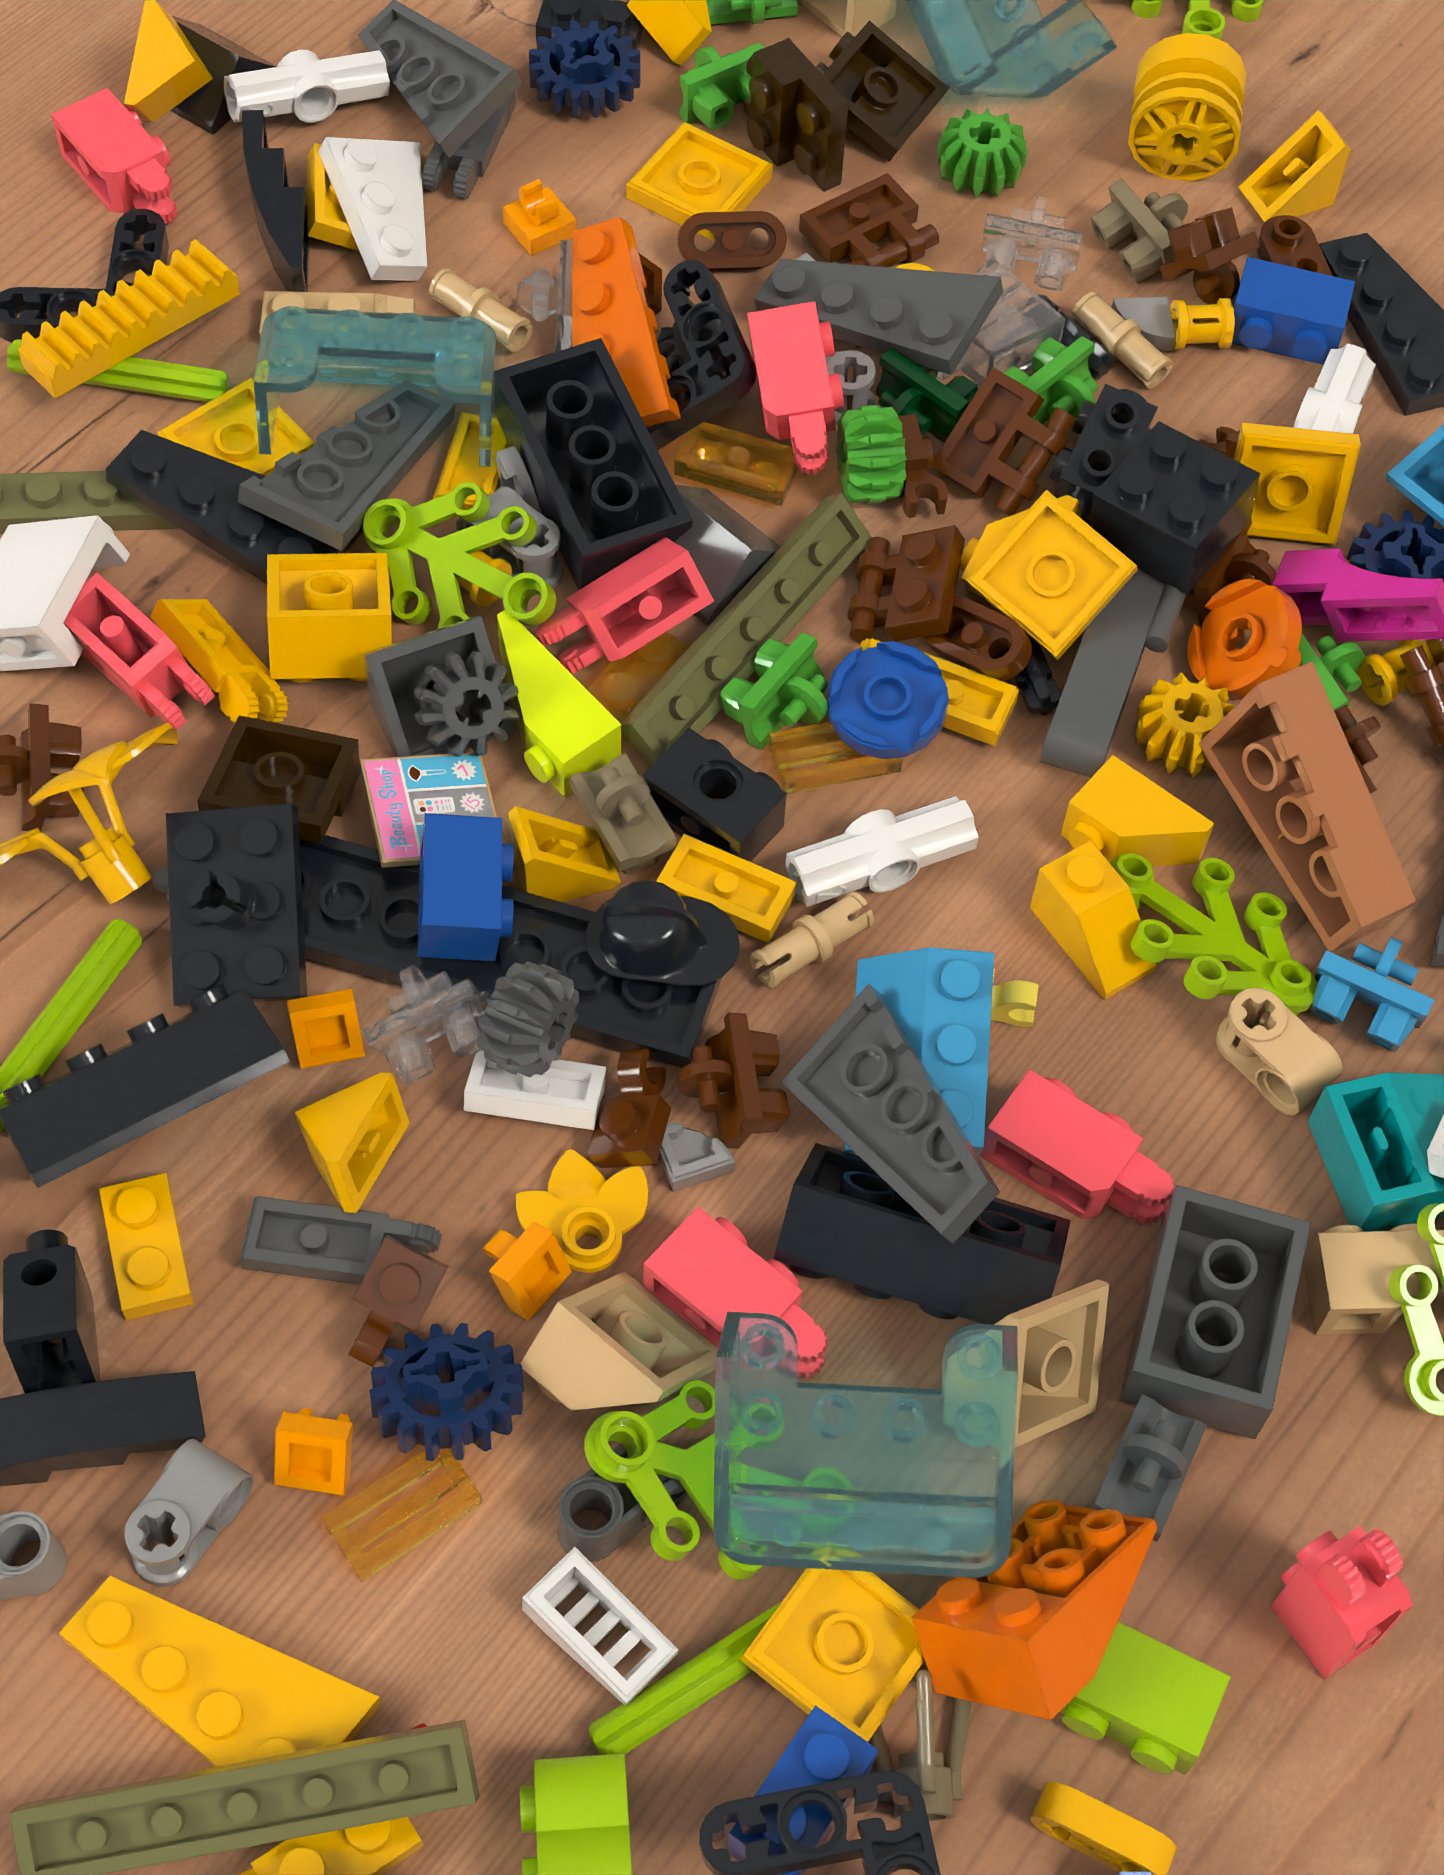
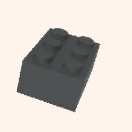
M1176 1185L1161 1219L1119 1400L1137 1405L1141 1394L1154 1399L1162 1407L1173 1413L1197 1419L1213 1428L1256 1439L1273 1411L1311 1222Z

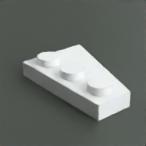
M326 137L318 153L371 280L419 281L427 268L420 142Z

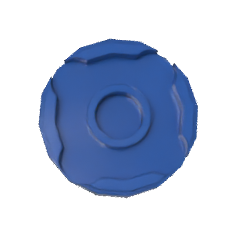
M889 641L879 642L877 647L868 648L862 651L861 647L849 653L833 670L827 689L830 723L840 739L860 754L880 759L907 757L927 747L942 730L949 703L948 690L941 676L942 672L931 657L914 646Z

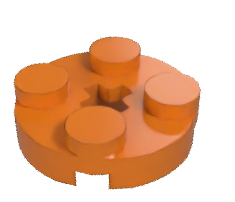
M1251 578L1239 580L1215 593L1204 606L1211 611L1204 619L1202 627L1194 624L1189 635L1187 657L1193 675L1198 680L1206 675L1211 690L1227 688L1228 697L1231 701L1243 699L1257 684L1299 667L1301 662V653L1298 646L1302 634V621L1299 609L1289 595L1275 586L1265 584L1261 580ZM1249 628L1252 631L1249 642L1242 649L1236 648V645L1244 640V631Z

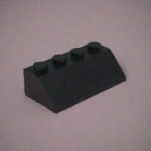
M602 338L494 371V414L510 447L515 445L523 460L543 516L552 520L559 527L561 535L559 550L578 590L664 537L675 542L692 527L693 519Z
M224 984L218 985L188 1000L187 1002L192 1012L169 1024L164 1014L161 1013L128 1029L126 1032L132 1042L107 1053L102 1043L70 1057L65 1060L70 1071L69 1073L46 1084L39 1073L3 1090L2 1092L7 1103L0 1106V1121L30 1180L39 1188L290 1062L284 1048L247 991L242 989L228 994Z
M815 1143L793 1184L773 1259L788 1263L792 1271L804 1277L823 1279L830 1276L852 1283L857 1291L866 1296L877 1299H889L892 1296L919 1304L920 1309L931 1316L941 1319H955L959 1316L985 1324V1328L988 1329L1007 1315L1052 1297L1063 1259L1071 1220L995 1197L956 1242L952 1244L858 1155Z

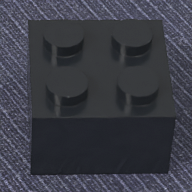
M1158 421L1093 494L1090 527L1135 563L1137 568L1188 595L1251 521L1260 473Z

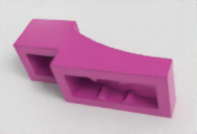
M1341 548L1285 551L1272 586L1277 587L1294 600L1300 612L1302 625L1331 624L1338 642L1444 639L1443 579L1396 577L1364 570L1347 563Z

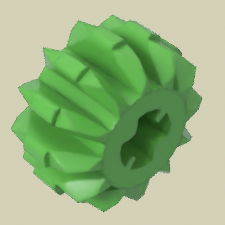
M988 108L983 114H976L966 109L962 118H949L948 125L945 127L944 132H942V137L938 140L937 147L938 164L940 165L942 180L953 182L956 192L965 189L972 190L976 199L984 191H988L993 196L998 197L1003 188H1014L1016 181L1020 178L1022 168L1026 166L1028 154L1026 149L1027 142L1023 136V126L1011 124L1009 114H1003L998 117L991 115Z
M866 405L843 412L838 420L836 453L838 457L837 470L840 473V486L843 488L846 498L849 502L874 504L900 497L904 489V480L906 479L905 461L907 457L905 455L906 439L903 438L902 422L899 420L893 407Z

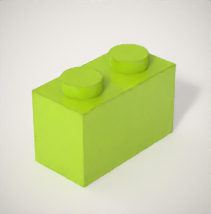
M1118 1621L1095 1677L1059 1713L1063 1714V1723L1078 1734L1094 1740H1102L1106 1735L1132 1748L1130 1753L1132 1758L1153 1771L1162 1774H1172L1173 1770H1176L1185 1775L1200 1756L1231 1676Z

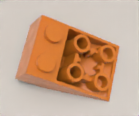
M1057 1500L1039 1501L1028 1507L1024 1511L1023 1517L996 1541L986 1545L971 1564L953 1580L943 1584L937 1590L936 1595L911 1617L928 1671L932 1677L935 1693L1052 1720L1095 1677L1156 1533L1155 1519L1121 1514V1512L1114 1509L1095 1510L1064 1505Z

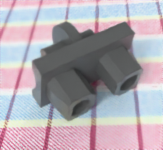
M1141 1394L1092 1509H1114L1121 1512V1514L1155 1519L1157 1530L1153 1540L1157 1542L1207 1424L1194 1418L1173 1413L1162 1407L1154 1399Z

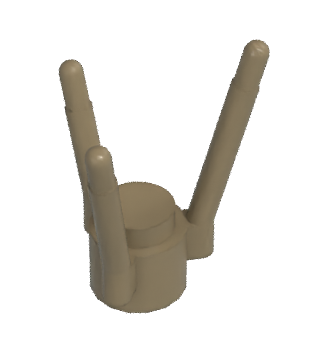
M923 1669L917 1673L916 1677L917 1752L900 1754L899 1769L894 1770L881 1724L870 1738L869 1743L879 1750L875 1759L877 1772L897 1771L908 1776L920 1789L924 1798L928 1820H946L955 1816L954 1801L962 1800L961 1769L971 1701L955 1698L946 1764L944 1767L943 1753L934 1752L932 1677L928 1670ZM891 1792L879 1794L880 1802H893L894 1819L900 1820L901 1814L910 1811L908 1804H895Z

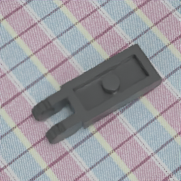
M515 92L507 99L504 106L495 111L450 158L435 141L422 172V188L434 192L437 191L447 170L457 171L453 181L455 197L469 198L478 178L484 176L515 109Z
M257 1196L254 1197L239 1260L242 1269L361 1285L387 1235L428 1254L429 1252L434 1253L438 1251L442 1234L440 1230H436L435 1227L389 1219L386 1213L358 1210L357 1213H347L343 1211L342 1207Z

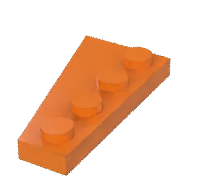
M617 217L573 231L572 347L602 338L645 426L650 427L655 424L681 419L677 401L670 396L667 379L671 377L666 358L659 353L654 333L658 330L654 311L647 306L643 290L647 284L632 226L621 217Z

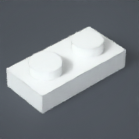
M477 1047L464 1090V1111L595 1130L605 1089L606 1066L558 1059L557 1061H552L550 1069L543 1075L535 1074L529 1078L520 1073L514 1075L496 1067L497 1063L485 1059L484 1051Z

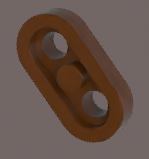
M764 211L697 213L683 222L677 236L678 249L685 260L700 261L708 269L769 266L782 256L787 243L786 231L781 221L773 214ZM755 228L763 229L768 236L766 246L760 250L753 249L748 242L749 233ZM703 229L709 230L714 236V244L708 251H700L694 244L696 233Z
M1281 215L1272 217L1263 224L1258 239L1259 248H1257L1260 260L1332 276L1314 232L1306 222L1295 216Z
M957 595L954 598L949 632L924 637L926 642L939 656L957 665L1000 681L1008 680L1018 675L1028 664L1032 653V645L1028 635L1015 620L968 598ZM963 628L959 636L952 638L955 631ZM1009 649L1004 656L997 659L1003 650Z

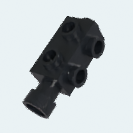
M1105 384L1096 404L1088 400L1084 402L1072 429V432L1080 435L1073 450L1067 447L1061 449L1049 475L1050 479L1058 482L1054 496L1060 498L1068 495L1077 499L1082 512L1080 518L1089 526L1093 494L1148 434L1158 409L1157 406L1146 402L1137 392L1129 389H1117L1108 384Z

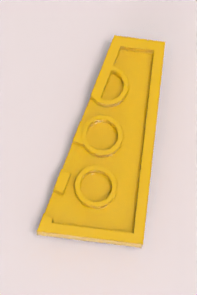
M112 1576L106 1579L59 1632L62 1639L214 1767L352 1741L382 1705L380 1697Z

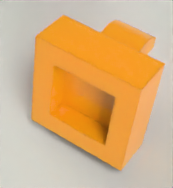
M540 179L519 188L520 199L502 207L503 223L531 256L572 238L573 231L577 230L576 218L549 187L543 189Z
M352 988L287 1001L300 1069L365 1057Z
M534 1221L518 1239L507 1231L500 1229L482 1248L484 1254L497 1261L489 1270V1273L509 1310L527 1321L534 1316L572 1273L554 1233Z
M303 1408L298 1413L283 1411L275 1433L274 1485L344 1496L351 1476L353 1422H350L348 1414L340 1413L337 1420L312 1416V1409Z

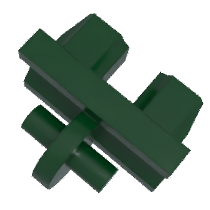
M892 348L880 356L879 364L882 366L883 372L875 394L880 398L878 404L882 407H893L898 416L915 414L921 434H925L928 431L945 443L979 390L978 385L963 375L954 377L949 383L944 385L936 379L938 375L937 370L912 363Z

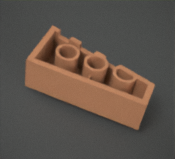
M1313 661L1257 684L1199 743V746L1329 952H1334L1383 928L1414 904L1416 899Z

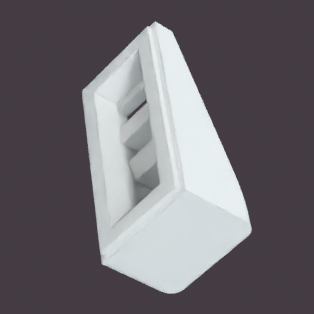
M576 1547L522 1597L523 1612L625 1706L678 1654L679 1650ZM579 1586L587 1594L563 1617L555 1608ZM599 1604L607 1613L582 1636L574 1627ZM620 1622L629 1631L602 1656L594 1647ZM641 1641L650 1651L623 1677L614 1666Z

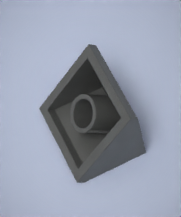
M675 484L693 519L692 527L675 543L688 550L714 599L713 603L694 614L709 626L781 546L708 489Z
M476 616L364 654L371 705L395 757L451 754L448 751V740L439 746H435L427 740L428 732L433 725H420L416 722L415 713L420 709L430 706V703L416 698L414 690L416 687H425L432 690L435 682L427 677L425 669L429 665H433L446 674L445 660L448 653L454 652L458 654L463 660L464 665L473 651L485 655L486 668L496 662L481 616ZM466 691L463 693L464 703L461 706L455 707V710L467 717L470 715L469 705L478 701V699ZM508 701L504 702V705L509 706ZM501 719L498 726L505 730L507 735L517 732L514 721ZM490 735L486 736L487 742L495 740Z

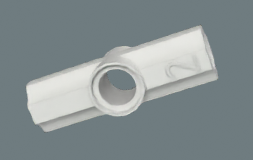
M297 50L283 57L277 67L224 76V93L228 112L234 123L242 122V110H263L264 118L295 113L300 120L307 123H315L330 116L337 108V105L389 96L390 87L386 61L380 50L322 60L312 51Z
M1348 343L1342 348L1330 349L1315 387H1309L1305 394L1293 428L1353 434L1363 407L1360 403L1365 397L1376 365L1367 356L1366 349Z
M955 796L896 817L890 810L880 809L871 811L853 821L842 835L786 853L785 866L789 879L797 882L795 896L798 902H802L808 907L867 886L876 893L897 889L909 882L918 873L920 868L976 849L979 837L974 824V816L965 800L961 801Z

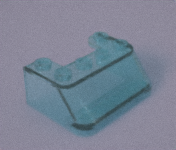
M906 0L940 78L953 93L961 96L1042 98L1117 48L1106 25L1094 15L1084 0H1068L1045 17H1043L1036 0Z
M297 306L280 308L268 315L263 322L254 377L259 454L271 455L280 393H293L304 390L314 381L398 385L407 380L420 387L435 388L442 397L453 402L480 404L479 466L491 467L494 422V371L497 370L498 357L494 330L485 322L470 316L442 317L417 315L414 313L360 312L352 309L342 311L305 309Z
M727 1312L716 1354L714 1537L717 1545L726 1556L736 1562L748 1565L970 1578L990 1575L1002 1567L1009 1556L1011 1547L1018 1382L1017 1326L972 1324L962 1327L953 1333L946 1342L943 1351L942 1390L798 1382V1340L789 1324L771 1314Z

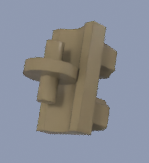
M1120 178L1108 187L1112 202L1095 214L1091 221L1095 235L1106 248L1110 249L1129 235L1135 240L1121 250L1119 256L1125 271L1137 283L1157 271H1161V265L1175 259L1167 231L1184 225L1182 221L1188 212V204L1180 194L1171 193L1160 197L1157 192L1148 194L1143 203L1127 183Z
M626 754L616 757L609 764L598 770L580 772L570 776L571 789L620 872L623 871L624 874L628 875L634 874L655 865L659 855L676 848L674 833L651 797L646 781L642 776L638 775Z

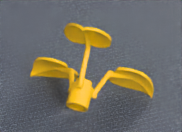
M171 723L159 725L139 735L133 741L126 743L125 740H122L89 754L79 761L72 771H66L54 777L28 800L34 807L49 796L65 791L69 792L94 834L93 838L78 848L85 857L82 861L46 834L41 833L37 827L0 844V865L15 855L37 849H45L69 866L80 881L90 876L109 905L124 898L150 880L152 875L132 847L135 845V842L125 827L112 789V782L124 764L145 749L167 744L177 745L178 734ZM99 786L114 831L111 827L106 830L104 829L81 787Z

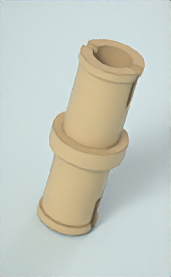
M449 268L440 270L432 279L429 287L431 299L459 315L464 326L471 331L485 332L512 352L519 351L529 341L533 329L530 324L531 321L500 303L498 295L489 288L482 287L478 289Z
M1091 291L1084 295L1073 308L1071 318L1076 323H1079L1113 355V361L1117 359L1121 361L1144 382L1147 388L1151 389L1160 384L1171 371L1173 361L1162 354L1141 335V326L1131 318L1125 320L1100 298L1096 291Z
M851 891L843 899L814 917L805 914L792 923L791 931L762 949H757L750 954L753 970L764 964L765 966L770 965L777 960L775 965L757 975L759 980L768 988H774L782 980L811 962L820 965L833 956V949L874 925V915L871 909L861 915L855 914L848 919L850 914L867 905V901L857 892Z

